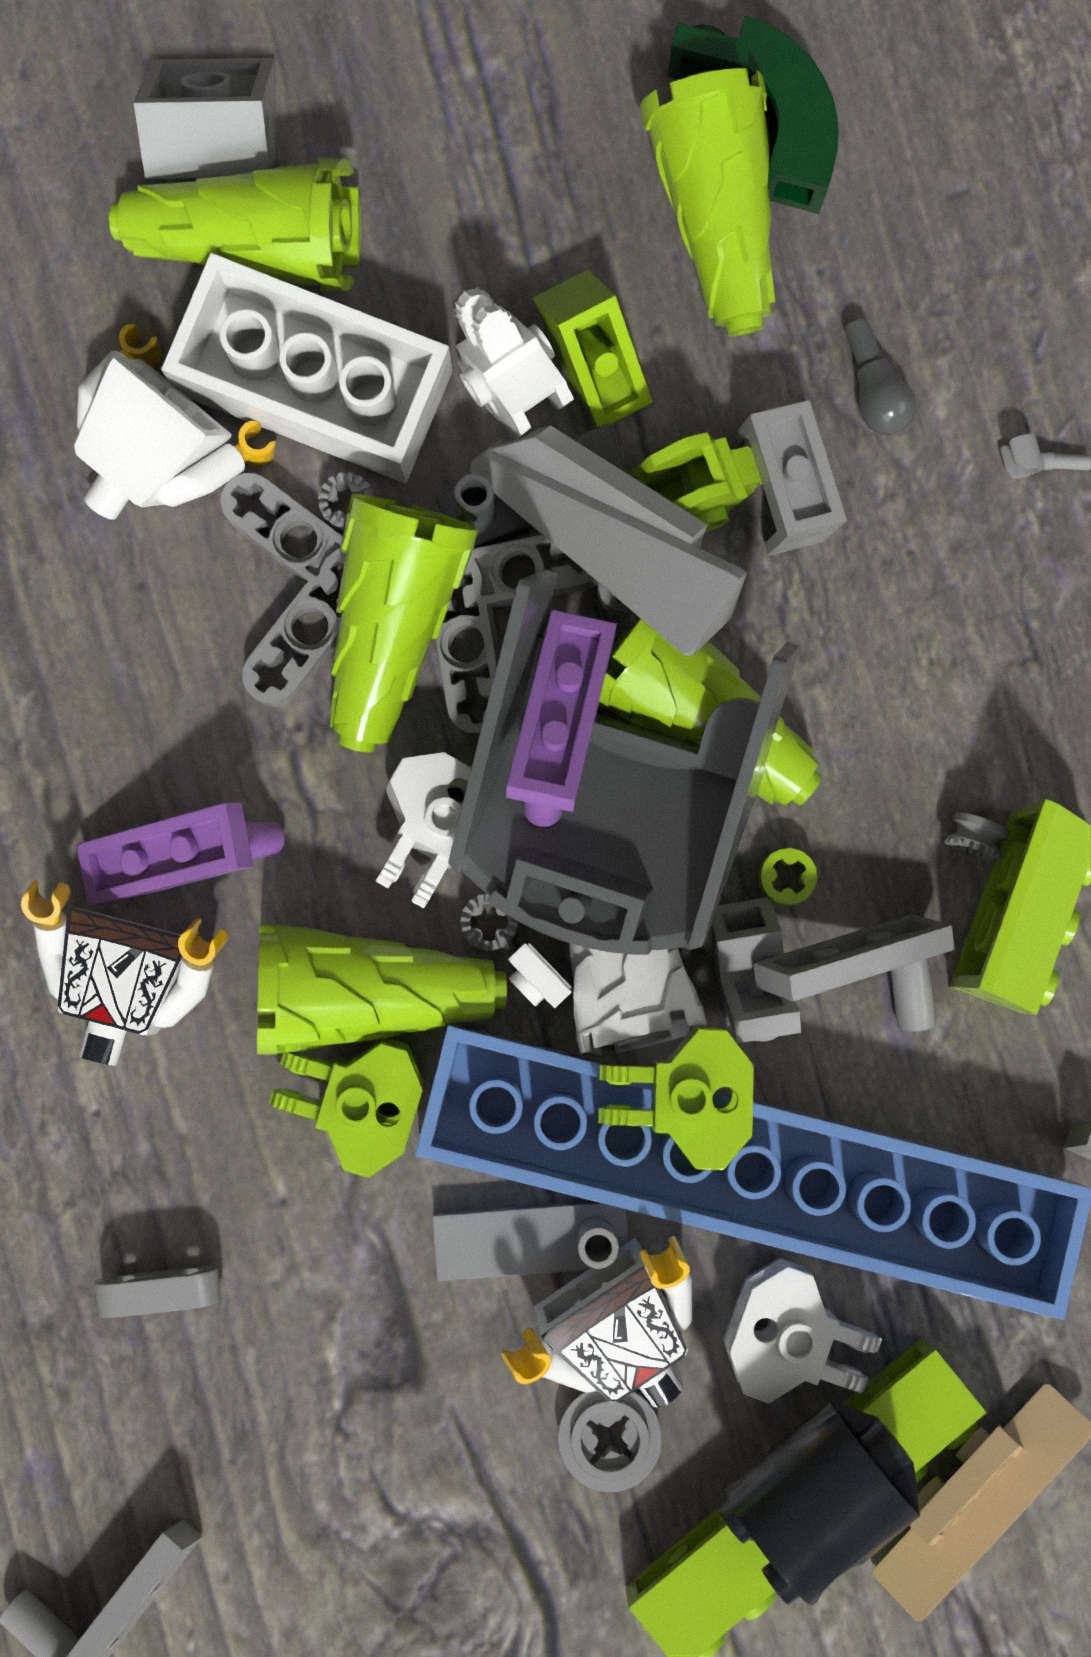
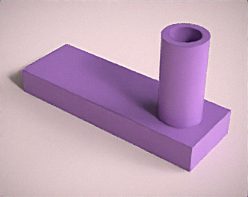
M551 610L506 787V798L524 801V814L528 821L536 826H551L561 818L563 810L574 811L617 626L615 623Z
M242 802L219 804L76 844L88 907L107 905L254 867L253 859L271 858L281 852L284 846V832L281 826L273 820L245 821Z

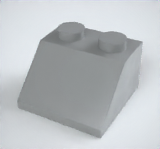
M274 58L151 61L133 102L145 179H164L165 183L191 182L200 178L230 176L235 173L273 168L276 156Z

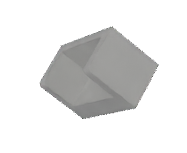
M810 400L750 414L732 439L735 449L749 446L754 455L777 530L765 542L768 556L824 542L847 522V518Z

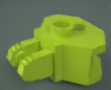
M708 432L685 437L651 454L629 474L706 523L705 533L726 524L729 521L727 513L755 491L754 489L758 487V484L762 485L751 447L746 446L730 450L726 437L715 440Z
M693 1027L666 1060L652 1059V1065H600L599 1080L607 1081L609 1084L630 1085L632 1082L652 1083L651 1108L631 1107L626 1104H609L607 1107L599 1108L598 1123L605 1125L651 1126L655 1133H669L695 1169L724 1170L752 1137L754 1065L727 1030ZM722 1087H728L731 1092L729 1103L724 1107H714L713 1095L715 1091Z
M393 1038L379 1039L353 1058L348 1059L338 1056L335 1062L302 1052L283 1053L280 1064L284 1068H288L289 1071L299 1075H309L329 1081L323 1100L288 1088L273 1089L269 1103L272 1107L316 1120L315 1128L328 1132L343 1171L370 1178L404 1154L424 1083L409 1043ZM390 1102L399 1108V1112L396 1115L387 1116L380 1111L379 1106Z

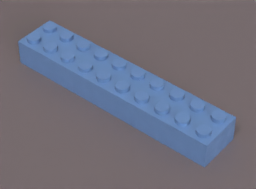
M450 1024L447 1027L415 1156L1065 1320L1091 1205V1188L1070 1179L753 1100L752 1137L724 1170L695 1169L669 1133H655L651 1126L605 1125L598 1123L599 1108L607 1107L609 1104H626L631 1107L651 1108L652 1083L609 1084L607 1081L599 1080L600 1065L610 1063L456 1024ZM716 1090L713 1095L714 1107L720 1108L727 1105L731 1094Z

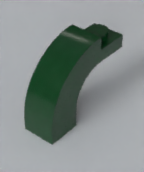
M748 16L744 17L739 39L727 36L720 29L711 25L699 24L689 26L678 23L671 46L667 76L683 79L709 71L747 68L751 85V77L759 71L764 77L767 92L765 119L771 142L768 175L769 199L775 203L819 214L835 165L839 131L838 117L830 88L813 59L800 45L777 28Z

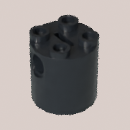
M830 1400L772 1447L767 1456L750 1472L737 1481L725 1486L724 1492L728 1500L718 1508L722 1519L737 1539L743 1544L748 1540L754 1541L769 1560V1563L762 1568V1572L772 1588L787 1605L801 1597L807 1604L813 1606L818 1602L823 1591L837 1577L855 1566L864 1564L920 1517L914 1462L902 1445L878 1417Z

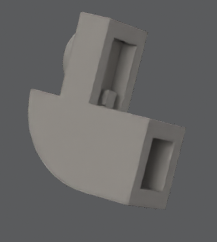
M769 897L718 905L711 924L714 951L711 952L723 1017L726 1027L731 1026L735 1042L770 1041L778 1036L801 1033L800 1011L796 1001L793 1002L756 988L753 963L784 953L782 930Z

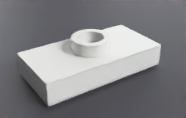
M524 944L508 959L517 969L509 980L535 1007L545 998L556 1008L571 993L569 989L572 987L531 944Z

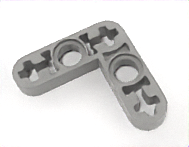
M243 473L228 481L221 492L220 505L224 516L235 530L306 583L247 658L242 670V681L246 691L258 703L266 707L278 708L289 704L299 695L336 647L341 617H337L326 602L314 597L320 590H323L330 599L337 591L340 583L335 573L340 567H344L346 554L342 552L343 536L266 478L256 473ZM258 491L262 492L259 498L266 511L277 518L268 538H264L262 534L266 533L270 528L266 521L258 515L249 511L243 518L239 517L242 509L237 499L241 494L244 493L246 496L253 497ZM282 508L289 510L279 518ZM296 526H307L317 534V545L314 551L302 558L292 557L283 549L285 534ZM307 612H318L324 615L329 624L325 638L313 645H305L299 642L294 635L296 620ZM284 639L295 653L308 658V660L302 667H299L295 660L291 658L281 673L287 680L286 686L281 691L271 686L263 693L259 689L264 681L258 675V672L264 665L274 669L284 659L286 654L276 647Z
M544 535L473 549L464 574L467 578H473V583L463 587L462 593L465 607L471 612L479 608V616L460 615L447 621L448 613L460 614L458 600L452 594L436 645L449 717L458 729L471 735L480 736L483 722L478 724L475 717L464 714V706L473 703L472 686L466 680L457 683V675H477L489 669L490 677L488 679L476 677L480 695L489 700L500 656L493 609L512 605L516 589L506 586L502 578V570L505 563L514 556L525 555L533 559L535 573L542 570L549 571L546 560L542 555L543 550L550 549V556L554 561L570 559ZM570 565L552 568L553 572L558 573L553 597L588 590L599 584L588 573L578 575ZM467 628L477 629L481 632L484 639L482 654L472 662H459L452 652V643L455 636Z

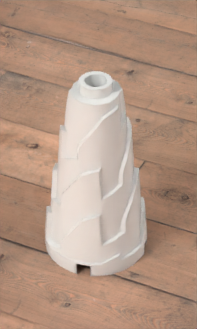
M569 943L574 983L575 1037L581 1057L603 1056L601 1046L614 1044L616 1053H621L685 1037L690 1032V1028L692 1029L693 1027H707L703 1005L699 1001L695 987L685 971L678 948L651 950L649 955H632L600 951Z

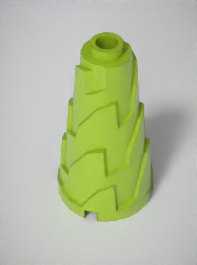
M747 68L715 70L679 79L669 83L672 101L659 106L656 89L640 103L643 128L649 132L661 179L675 211L682 239L694 262L709 319L714 318L716 326L726 327L729 337L747 335L764 329L763 318L772 314L770 303H775L769 247L771 209L768 191L769 145L765 119L767 92L764 77L759 71L751 77L752 83L750 85Z
M316 157L317 162L235 173L230 176L200 178L191 182L137 185L138 191L126 190L121 194L119 202L115 201L111 204L109 227L114 240L122 241L123 246L128 252H133L134 256L198 263L205 266L210 253L287 283L319 286L321 291L346 292L351 289L356 278L341 275L343 266L359 267L361 208L358 187H347L341 184L340 176L355 174L348 160L345 158Z
M366 494L351 495L342 542V552L346 555L336 609L337 613H341V620L331 675L335 677L330 727L339 734L338 744L359 752L372 753L375 751L376 744L389 742L400 717L404 702H407L413 695L431 639L437 640L454 588L458 589L461 585L479 528H475V525L420 506L412 505V508L396 505V500Z
M636 616L637 624L634 623L628 631L625 630L612 647L598 707L613 712L630 724L700 745L706 723L713 710L720 704L734 698H745L760 702L761 696L740 677L739 669L709 641L691 656L683 655L640 617ZM779 716L765 763L766 769L757 796L771 805L777 801L781 805L786 806L789 802L793 801L798 806H801L816 790L823 776L815 771L818 767V760L812 756L814 749L784 723L781 716Z
M279 923L259 924L257 1055L301 1052L333 1044L379 1040L399 1036L402 1033L433 1030L447 1024L492 1020L495 1009L505 1010L506 972L495 971L493 960L452 956L438 950L407 947L404 943L345 936L319 929L279 925Z

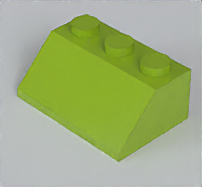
M1047 799L1011 810L1005 826L1010 830L1009 837L1006 840H1001L998 846V850L1002 852L1001 860L999 862L993 861L949 985L953 989L1015 1012L1033 1015L1038 1014L1040 1005L1047 1006L1055 994L1059 981V971L1053 968L1061 945H1069L1077 931L1080 911L1074 908L1082 885L1088 886L1091 883V825L1060 804Z

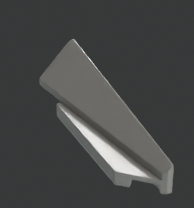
M551 425L538 428L523 438L509 442L506 438L500 439L473 459L470 467L471 474H479L486 477L493 487L494 494L683 655L691 656L695 654L732 618L747 572L700 549L707 524Z

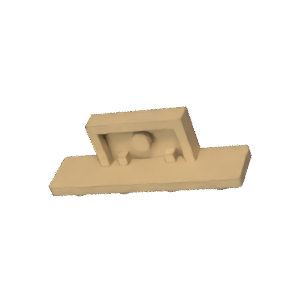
M1044 1384L1004 1428L998 1426L991 1435L983 1427L979 1428L956 1453L955 1456L963 1465L946 1484L938 1476H935L918 1493L920 1517L909 1525L911 1529L874 1568L873 1576L914 1620L918 1622L925 1620L1091 1439V1422L1050 1384Z

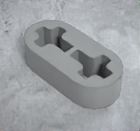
M199 1266L126 1274L95 1282L97 1316L101 1318L188 1310L210 1306L221 1301L218 1267Z

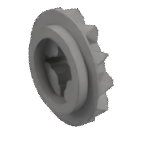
M597 1390L588 1393L584 1392L574 1401L568 1403L558 1427V1447L565 1467L577 1481L597 1491L619 1492L639 1484L653 1470L660 1455L662 1446L660 1423L657 1414L641 1393L632 1392L619 1402H609ZM625 1415L626 1417L623 1419L624 1425L620 1433L627 1449L631 1453L629 1454L623 1448L619 1450L617 1447L610 1445L603 1452L599 1451L596 1457L593 1458V1455L596 1453L595 1447L599 1440L598 1434L593 1429L589 1420L596 1424L600 1422L603 1426L610 1427L615 1421L619 1422Z

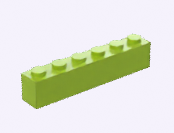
M923 1337L919 1338L869 1380L864 1392H855L841 1404L876 1416L885 1424L913 1460L916 1484L924 1477L928 1470L926 1463L945 1447L952 1450L964 1444L976 1432L978 1428L976 1421L987 1413L936 1349ZM718 1508L625 1585L628 1608L667 1657H712L724 1644L726 1632L744 1617L747 1620H753L762 1615L773 1604L777 1593L762 1572V1568L769 1563V1560L754 1541L748 1540L743 1544L737 1539L722 1519Z

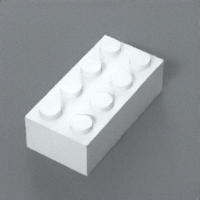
M210 253L161 369L169 383L191 400L247 422L257 421L261 424L262 428L404 484L409 479L453 372L450 349L445 344Z

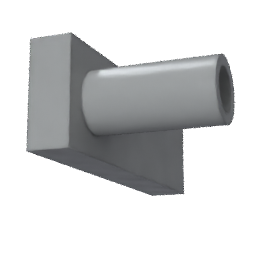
M910 914L753 963L756 988L794 1002L891 970L897 1027L903 1031L927 1030L936 1025L929 958L954 950L952 925Z
M595 1201L439 1212L433 1214L437 1282L581 1271L590 1268L602 1269L611 1265L618 1255L619 1248L629 1242L626 1209Z
M185 1520L162 1532L81 1638L28 1589L22 1591L9 1604L0 1616V1624L35 1657H110L203 1536Z

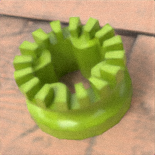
M794 848L779 849L766 856L759 866L757 875L758 887L764 897H769L772 903L782 906L795 905L806 900L815 890L818 880L817 869L812 859L803 851ZM777 861H780L786 867L795 862L801 866L802 872L797 877V880L802 888L797 893L790 888H785L778 892L773 887L772 882L778 876L773 868Z

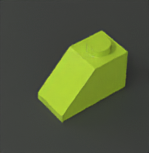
M589 269L533 297L552 349L595 428L607 423L611 425L653 403L617 298Z

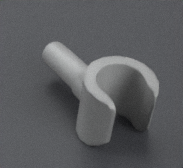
M1032 433L1014 437L1009 441V445L1000 448L1006 472L1012 478H1023L1041 470L1089 471L1091 469V455L1054 452L1041 453L1036 434Z

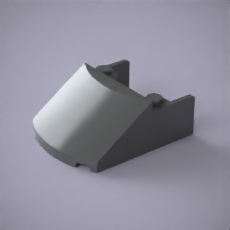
M542 570L520 579L517 584L448 864L458 875L463 871L477 886L489 895L487 901L518 922L561 941L600 951L632 955H649L651 950L687 947V950L700 948L707 939L766 769L765 763L800 645L786 642L774 655L760 702L745 698H734L724 701L714 709L706 723L700 745L597 713L574 811L563 810L561 818L555 824L540 827L532 824L524 814V801L506 798V787L545 638L543 632L558 573Z

